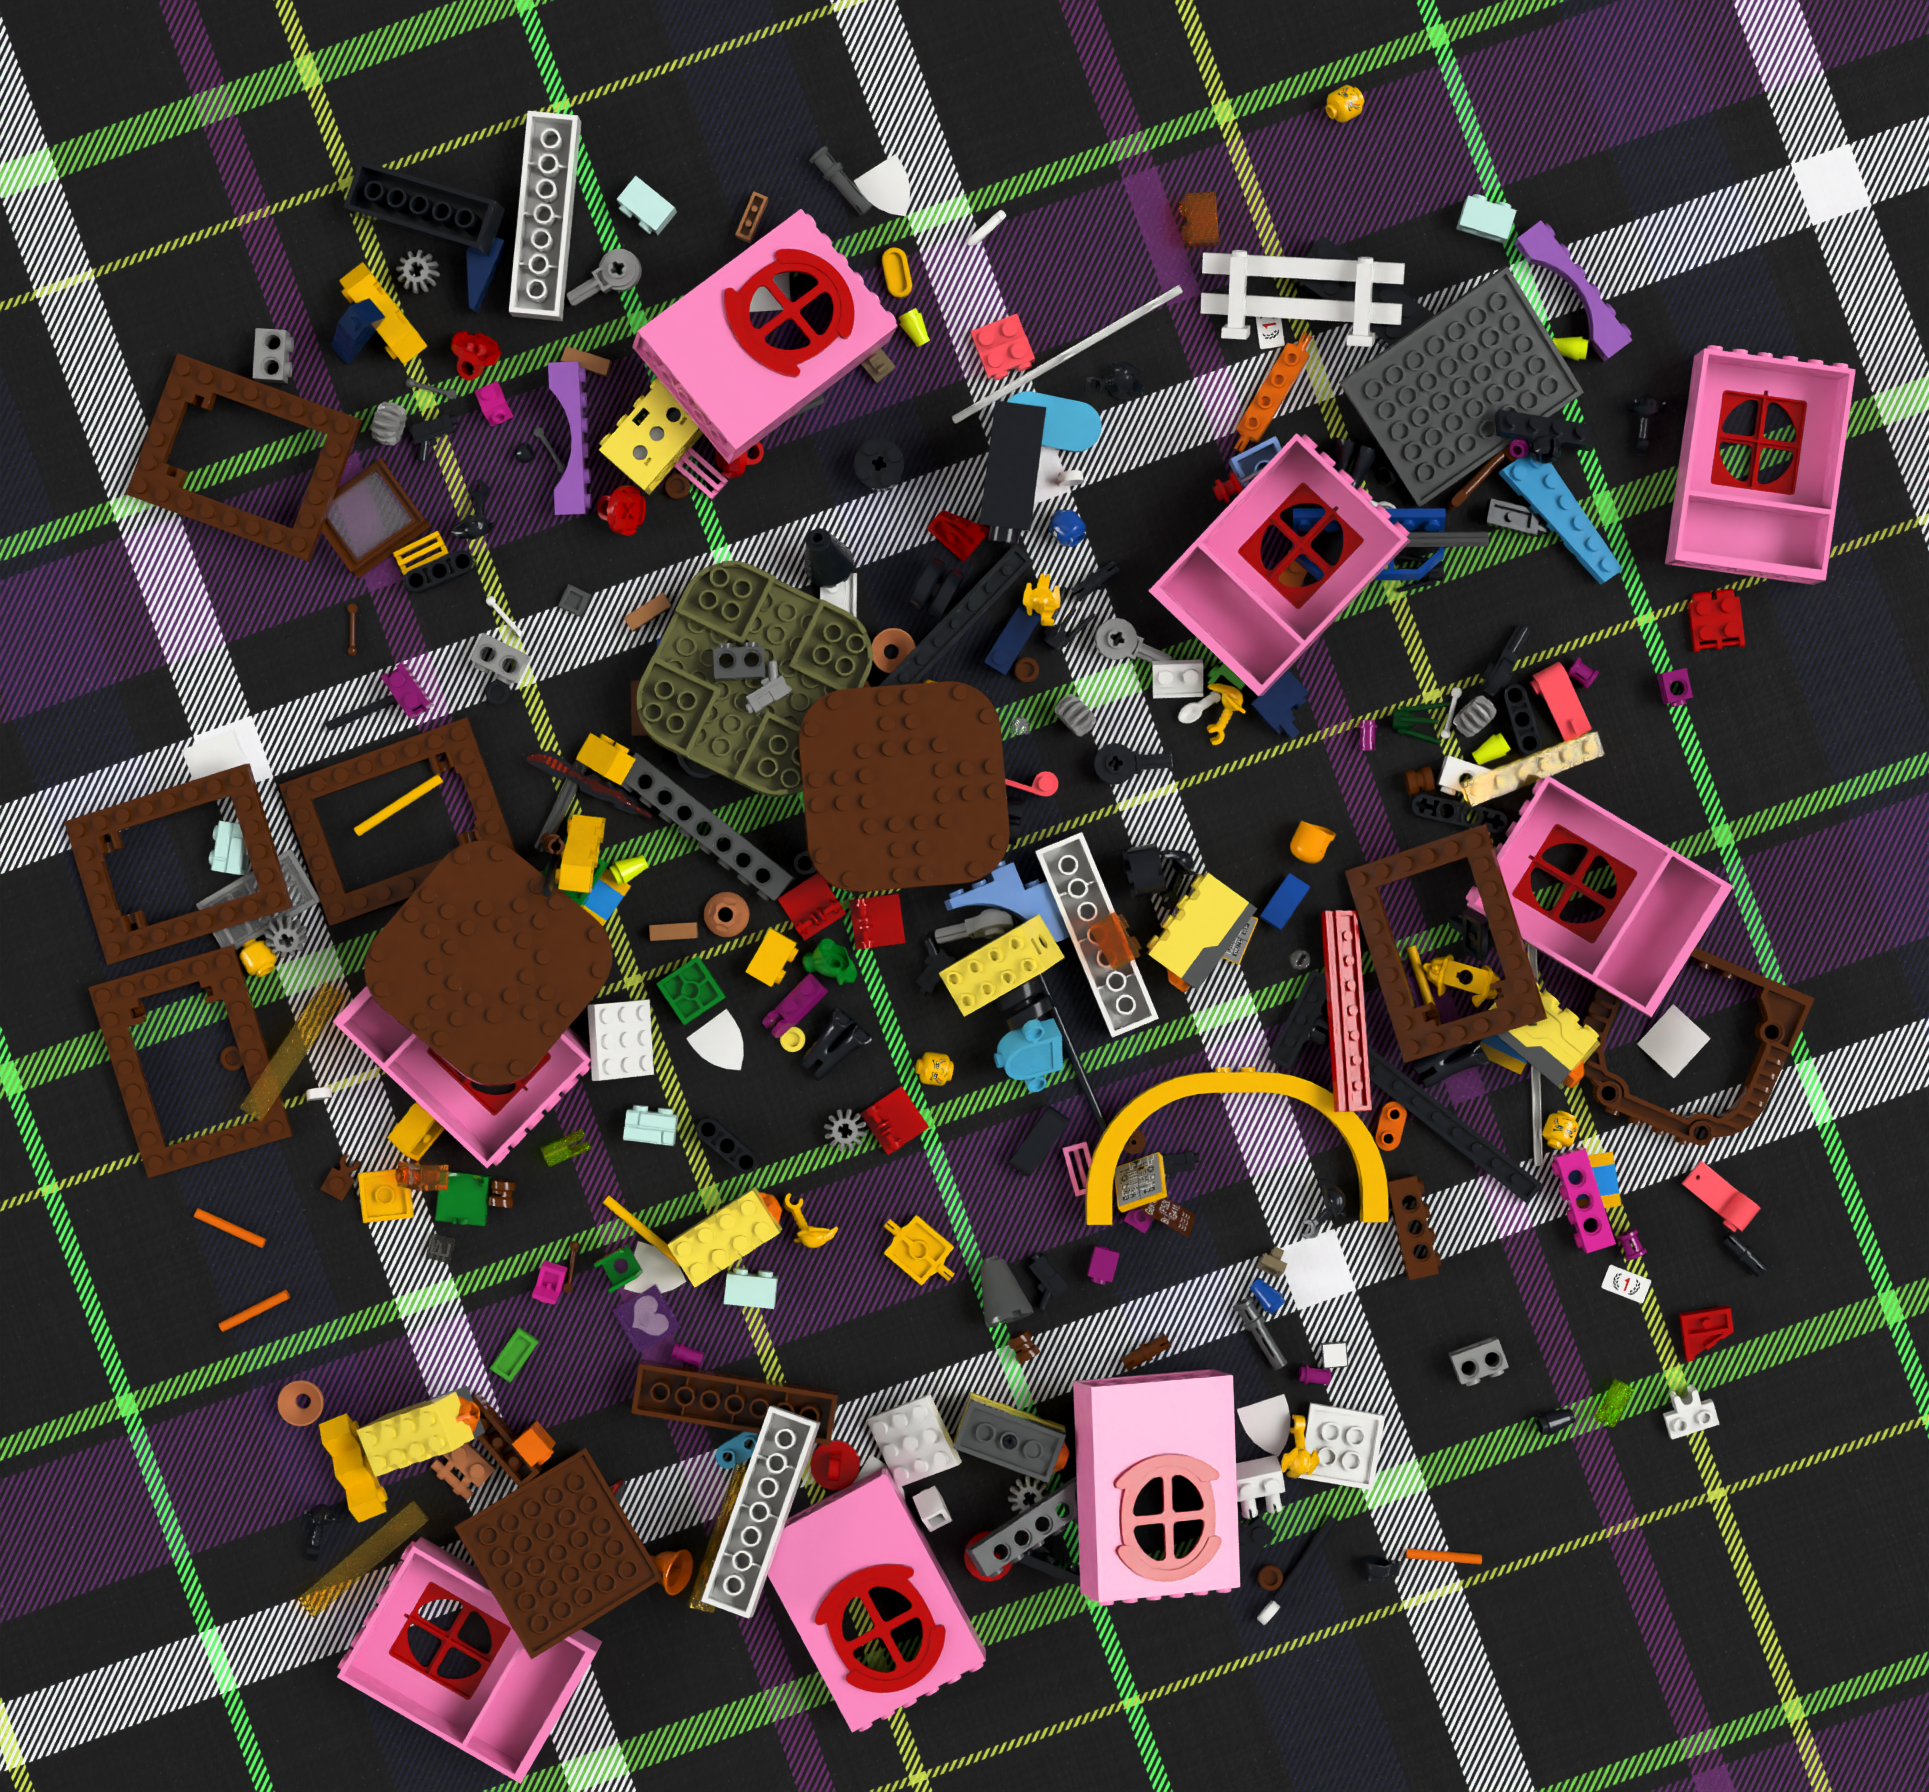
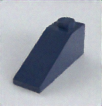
M495 237L489 257L469 250L466 251L469 308L474 313H478L507 247L505 241Z
M370 298L351 305L338 321L331 347L347 365L352 363L385 319L383 313Z
M1021 602L984 661V664L1001 675L1006 676L1040 621L1041 615L1033 609L1032 615L1029 616L1026 606Z

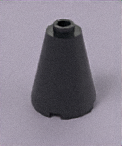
M822 528L812 530L806 537L804 568L813 584L822 588L836 587V584L848 580L854 568V559L850 549Z

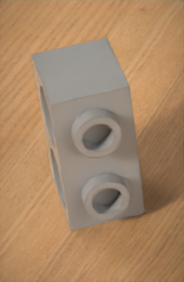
M255 329L253 379L257 382L288 384V377L292 376V362H289V352H293L294 339L290 337L291 334L288 331ZM274 338H279L280 346L277 349L271 350L269 346L270 341ZM272 363H278L279 369L277 373L270 375L268 367Z
M483 633L470 660L476 662L474 667L487 674L491 670L498 674L496 679L510 685L512 681L519 683L531 656ZM492 648L495 653L494 658L489 662H485L482 654L485 649ZM510 659H514L517 663V668L514 672L507 673L505 663Z
M1496 1336L1448 1353L1458 1381L1461 1384L1466 1383V1386L1479 1383L1481 1381L1480 1378L1487 1375L1490 1377L1499 1376L1504 1373L1503 1369L1509 1368L1499 1339ZM1490 1352H1495L1497 1360L1493 1364H1486V1355ZM1466 1361H1472L1474 1365L1469 1373H1464L1461 1370L1462 1364Z

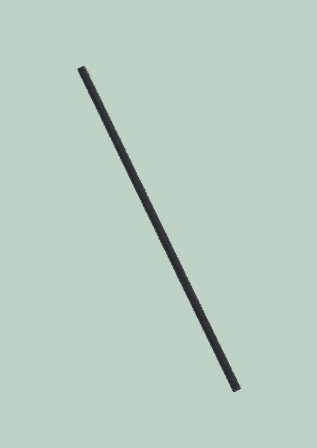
M1012 915L1014 928L1021 925L1022 922ZM1042 972L1038 975L1045 986L1041 994L1042 996L1045 994L1050 995L1056 1005L1049 1010V1013L1062 1035L1064 1048L1100 1132L1103 1134L1108 1126L1107 1120Z

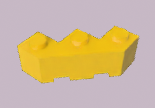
M363 262L339 280L345 288L341 292L350 303L353 301L358 303L370 298L383 313L385 319L376 330L388 344L384 348L393 359L398 357L405 364L427 347L419 333L406 319L399 307Z
M573 814L572 819L568 820V838L561 852V869L557 868L555 875V884H559L558 889L592 893L594 868H597L599 848L600 843H603L606 818Z
M346 1413L319 1424L322 1444L332 1456L335 1477L346 1490L348 1507L356 1520L360 1523L387 1512L385 1501L388 1500L387 1494L383 1486H380L377 1477L374 1476L356 1431L360 1428L357 1421H352Z

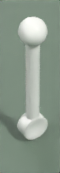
M493 596L487 597V605L492 606L512 628L514 633L521 638L524 634L495 603L496 599Z
M1454 687L1451 692L1453 698L1445 729L1441 732V736L1444 739L1449 738L1451 735L1449 730L1457 699L1462 694L1460 688Z

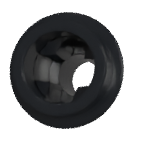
M1570 1408L1541 1412L1539 1416H1536V1425L1542 1436H1551L1575 1423V1416Z

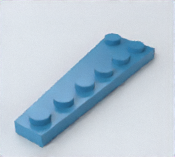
M1529 451L1527 456L1517 459L1499 471L1500 476L1511 488L1530 503V508L1535 514L1539 513L1548 523L1546 526L1562 538L1565 547L1576 556L1577 560L1600 585L1623 570L1553 465L1542 464L1540 454V463L1533 461Z

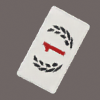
M1256 317L1260 349L1284 346L1281 318Z
M1609 1265L1601 1287L1643 1303L1651 1280Z

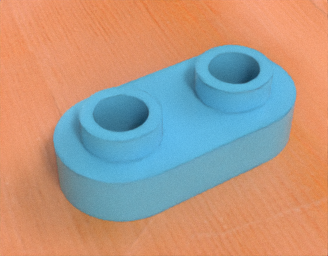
M743 1431L720 1445L716 1452L717 1463L725 1469H731L752 1457L759 1434ZM748 1439L754 1442V1446L751 1448L745 1445V1441ZM726 1452H730L733 1456L729 1461L724 1459L723 1455Z

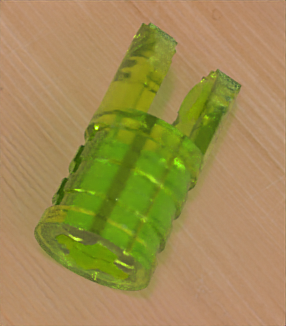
M582 1129L541 1147L549 1167L591 1149L588 1142L571 1148L569 1146L584 1137L585 1134Z
M1614 1378L1613 1384L1610 1386L1606 1397H1604L1595 1414V1420L1604 1422L1606 1419L1608 1426L1615 1427L1635 1389Z

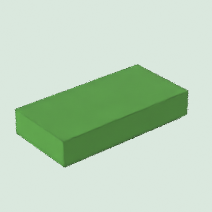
M519 1327L490 1369L511 1383L539 1343V1340Z

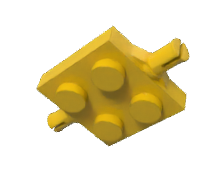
M917 1214L902 1228L891 1219L883 1226L894 1235L891 1245L885 1250L884 1254L920 1285H923L936 1272L947 1281L954 1276L955 1273L944 1265L946 1257L954 1249V1246Z

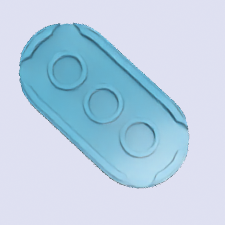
M1031 391L1017 393L1007 401L1046 407L1041 446L1078 453L1091 448L1100 437L1102 429L1100 416L1087 403Z

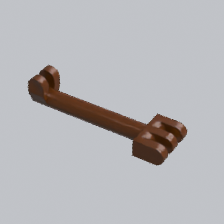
M1510 445L1495 454L1447 503L1449 510H1455L1504 459L1510 464L1519 459L1511 454Z

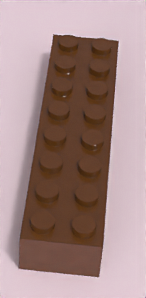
M641 1360L638 1367L631 1413L760 1434L769 1406H776L821 1422L814 1443L830 1445L839 1391Z

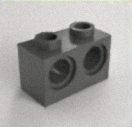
M758 642L743 643V647H733V643L718 644V648H713L715 681L765 679L764 646H759ZM728 655L733 658L734 663L730 668L720 666L719 660L722 656ZM747 655H756L759 658L758 665L755 667L747 666L744 662Z

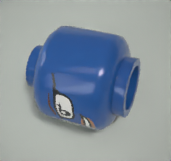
M1058 510L1051 516L1050 520L1052 522L1049 525V532L1060 545L1074 547L1084 539L1086 525L1073 510Z

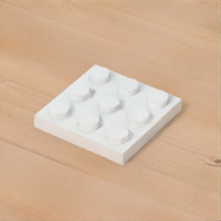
M650 1000L588 1005L592 1081L654 1075Z
M930 1394L873 1415L866 1420L898 1488L962 1463L957 1450L953 1448L951 1437Z
M1310 1402L1304 1436L1305 1450L1309 1454H1312L1313 1450H1317L1320 1462L1311 1475L1305 1473L1298 1478L1373 1490L1385 1415Z

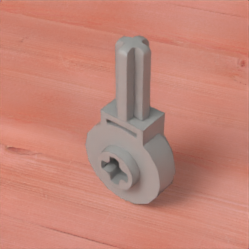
M625 249L609 251L603 256L599 268L592 272L594 277L567 293L569 302L576 306L601 290L604 293H608L611 290L625 292L632 289L641 278L642 267L638 258ZM618 265H621L623 267V273L621 275L616 273L618 271Z
M1109 619L1102 623L1096 631V648L1107 659L1119 660L1127 657L1135 660L1138 657L1150 663L1152 661H1170L1172 659L1171 655L1142 643L1144 638L1137 636L1132 624L1124 619ZM1118 633V639L1121 640V643L1113 645V639L1110 637Z
M996 908L984 910L976 917L965 919V923L935 930V939L938 944L967 937L972 939L979 937L988 939L998 938L1014 929L1012 915Z

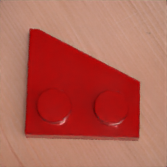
M942 510L927 527V530L962 562L968 559L989 533L988 527Z
M1729 1305L1679 1313L1684 1355L1687 1362H1691L1695 1359V1355L1704 1349H1710L1716 1345L1718 1340L1724 1339L1734 1332Z

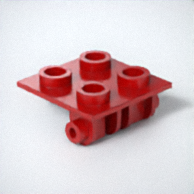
M818 873L778 898V901L804 941L846 914L826 881Z
M899 894L849 900L856 950L905 943Z
M902 1086L860 1113L887 1155L893 1151L895 1152L902 1145L929 1128Z

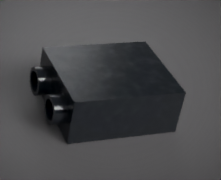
M995 401L979 523L980 525L990 526L988 540L1018 544L1020 530H1031L1046 407Z

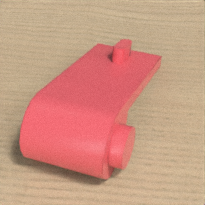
M1556 662L1531 676L1532 681L1529 684L1536 696L1540 694L1545 699L1565 743L1592 730L1568 674L1560 662Z
M1047 771L1041 772L1035 777L1032 787L1005 779L1007 786L1041 797L1053 795L1058 788L1057 777Z
M1701 1160L1682 1182L1687 1189L1725 1219L1723 1224L1734 1233L1737 1229L1742 1232L1761 1209L1755 1202L1736 1190Z

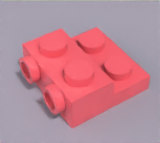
M1017 314L970 331L988 379L994 378L995 381L1009 376V371L1017 369L1018 372L1031 368V363L1035 362V357Z

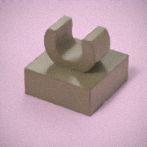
M881 348L861 363V366L876 384L896 369V366Z
M1274 1247L1269 1255L1264 1254L1259 1258L1256 1268L1279 1278L1285 1272L1287 1263L1280 1261L1284 1250Z

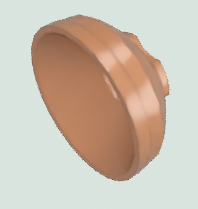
M889 628L883 630L874 638L871 644L873 662L881 671L890 674L916 647L914 640L907 632L901 629ZM889 644L897 647L898 655L894 659H888L884 655V648Z
M721 892L714 895L707 902L704 910V920L707 927L714 934L721 937L738 935L747 926L750 916L745 900L732 892ZM723 907H728L733 911V918L729 922H723L718 917V912Z
M297 1380L289 1383L282 1389L278 1397L280 1415L285 1421L295 1426H306L313 1423L321 1415L324 1407V1397L321 1390L314 1383L306 1380ZM298 1395H308L311 1399L310 1406L301 1408L297 1404Z

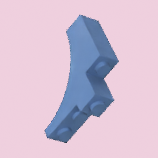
M1005 861L1000 862L992 872L986 875L988 884L986 879L972 884L973 890L965 893L963 889L950 893L951 899L944 901L948 911L963 906H988L1006 911L1022 923L1040 914L1055 942L1070 937L1048 881L1040 883L1037 879L1025 884V890L1014 862L1006 865Z

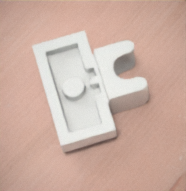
M1693 1385L1687 1386L1688 1395L1684 1399H1680L1674 1390H1671L1669 1393L1675 1410L1663 1413L1671 1439L1719 1425L1713 1401L1711 1399L1700 1401L1698 1391Z

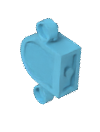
M1053 1018L1041 1022L1039 1020H1029L1023 1027L1010 1031L1000 1040L997 1053L994 1054L997 1068L1004 1067L1007 1075L1013 1079L1025 1080V1084L1030 1092H1039L1045 1088L1047 1084L1044 1077L1045 1074L1063 1070L1062 1035Z

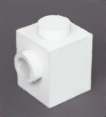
M935 1486L913 1496L920 1517L930 1532L952 1521L946 1504Z

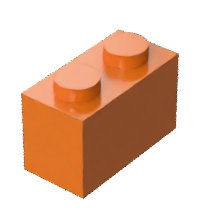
M535 1421L512 1443L514 1448L531 1467L536 1463L540 1466L547 1461L554 1453L552 1448L556 1444L538 1421Z

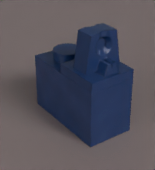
M1288 670L1263 696L1255 699L1250 706L1272 731L1275 730L1278 734L1284 731L1292 740L1300 732L1292 724L1296 718L1292 715L1293 712L1290 709L1294 707L1297 710L1307 701L1304 696L1309 692Z

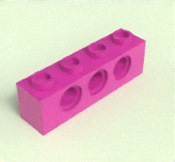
M1578 1147L1553 1155L1552 1170L1555 1177L1559 1176L1562 1186H1559V1192L1562 1200H1567L1570 1210H1567L1566 1213L1570 1224L1575 1225L1577 1234H1574V1239L1578 1249L1582 1248L1584 1252L1590 1253L1615 1245L1616 1243L1586 1148ZM1573 1170H1578L1580 1173V1178L1576 1183H1570L1568 1179L1570 1172ZM1581 1194H1586L1588 1199L1586 1205L1578 1207L1576 1204L1577 1197ZM1593 1218L1595 1220L1594 1228L1586 1231L1584 1229L1585 1220Z

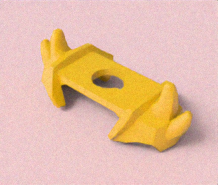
M1450 954L1446 957L1433 958L1429 963H1424L1423 965L1426 978L1438 987V996H1442L1445 993V985L1478 994L1472 996L1473 1004L1478 1007L1485 999H1495L1498 995L1496 990H1491L1490 984L1499 981L1500 977L1488 965H1483L1481 969L1455 962L1454 957ZM1463 970H1468L1473 976L1471 983L1467 985L1462 984L1459 978H1456L1457 972L1460 973Z

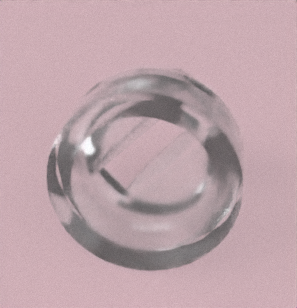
M1023 717L1015 718L1010 724V734L1029 735L1030 725L1027 719Z
M1296 950L1291 954L1290 962L1294 968L1303 970L1309 966L1311 958L1305 950ZM1303 953L1304 955H1306V957L1302 961L1301 965L1298 966L1296 963L1298 962Z

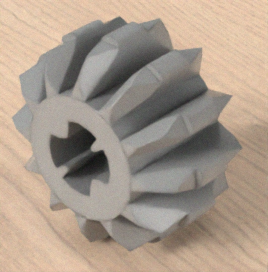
M418 250L415 257L409 251V260L401 257L400 261L404 266L396 267L399 273H403L397 279L399 282H405L403 287L406 290L412 287L415 294H418L420 286L424 292H428V283L436 286V282L432 277L437 278L440 276V273L434 270L439 265L436 261L431 262L432 255L429 253L424 256L423 251ZM417 267L421 269L419 277L415 275V268Z
M383 402L377 407L371 427L372 438L375 441L393 446L400 441L407 419L406 410L403 406L393 402Z
M1073 694L1063 697L1055 707V713L1058 718L1077 736L1082 737L1085 733H1088L1096 723V717Z
M1477 696L1455 715L1453 723L1466 737L1474 736L1495 717L1497 710L1489 699L1487 700L1484 696Z
M288 914L286 920H282V917L278 915L276 917L277 923L270 921L268 923L269 929L264 931V936L267 937L265 945L271 947L273 954L280 951L282 958L285 957L286 952H289L294 957L295 949L302 951V943L307 942V936L304 935L307 932L306 927L300 926L301 920L299 918L292 921L291 915Z
M841 1109L837 1110L839 1119L830 1115L829 1119L834 1125L825 1124L824 1126L825 1129L833 1130V1132L825 1135L826 1139L835 1138L830 1146L834 1147L837 1142L841 1143L839 1151H844L846 1143L850 1151L854 1150L852 1141L860 1146L862 1141L857 1135L864 1137L867 1134L865 1131L858 1130V1128L866 1126L865 1121L857 1124L856 1121L861 1116L859 1113L853 1119L850 1118L851 1109L847 1110L846 1117L843 1116ZM844 1124H849L852 1134L848 1133V1137L842 1136L843 1133L839 1130V1126L843 1127Z
M1026 1475V1483L1023 1484L1018 1478L1016 1484L1019 1488L1011 1486L1010 1491L1015 1495L1008 1497L1009 1502H1016L1011 1507L1012 1510L1017 1511L1021 1508L1020 1514L1050 1494V1492H1043L1048 1487L1046 1483L1038 1486L1040 1480L1036 1478L1033 1483H1030V1476ZM1030 1492V1495L1034 1493V1501L1029 1502L1028 1499L1026 1502L1025 1493Z

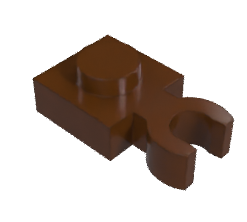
M349 1154L343 1155L340 1159V1169L332 1167L321 1187V1190L341 1201L345 1200L356 1178L350 1176L351 1172L357 1170L361 1161L357 1160L353 1167L348 1166L346 1160Z

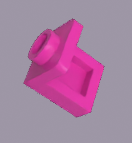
M498 381L475 391L482 412L490 426L503 423L513 417Z
M544 1260L532 1297L543 1303L556 1304L568 1268Z

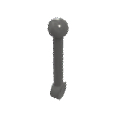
M408 378L405 383L409 388L418 387L446 395L450 400L457 397V393L453 389L443 390L415 382L413 378Z
M540 427L536 428L534 435L541 439L558 465V471L564 473L567 468L566 464L560 461L544 436V430Z

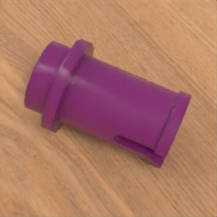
M1517 439L1511 442L1510 452L1514 457L1524 458L1528 455L1530 449L1528 442Z
M1360 720V725H1357V728H1360L1359 750H1376L1375 728H1378V725H1375V720Z
M682 1342L681 1344L675 1343L671 1353V1357L675 1358L674 1361L680 1360L699 1368L704 1352L683 1346L684 1343Z
M1305 1365V1367L1299 1368L1298 1380L1303 1382L1304 1385H1307V1383L1329 1385L1331 1369L1310 1368L1309 1365Z

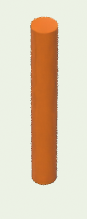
M198 1208L194 1214L195 1218L260 1248H263L265 1245V1238Z
M285 1289L220 1322L219 1327L222 1332H225L290 1299V1295Z
M1406 1549V1558L1482 1564V1554Z

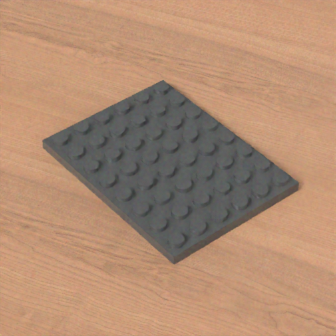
M1507 266L1492 274L1339 382L1417 507H1421L1515 440L1496 436L1495 414L1499 409L1550 417L1584 393Z

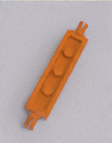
M1303 332L1297 345L1287 343L1236 427V430L1241 435L1234 447L1236 451L1243 453L1249 441L1258 443L1310 358L1305 349L1313 338L1311 335Z

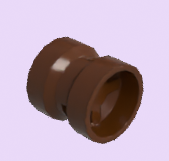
M1430 766L1422 767L1417 772L1414 770L1404 771L1406 788L1409 795L1417 794L1419 789L1426 792L1435 789Z
M491 1179L490 1188L492 1189V1195L489 1197L488 1205L506 1208L513 1207L514 1199L512 1198V1192L515 1190L516 1182Z
M1029 1330L1022 1331L1007 1340L1010 1349H1014L1016 1353L1015 1358L1018 1364L1028 1361L1040 1353L1037 1345L1031 1341L1032 1336Z

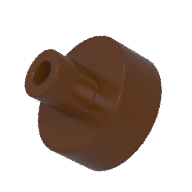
M1135 1129L1123 1149L1130 1154L1141 1152L1146 1144L1144 1134L1140 1130Z

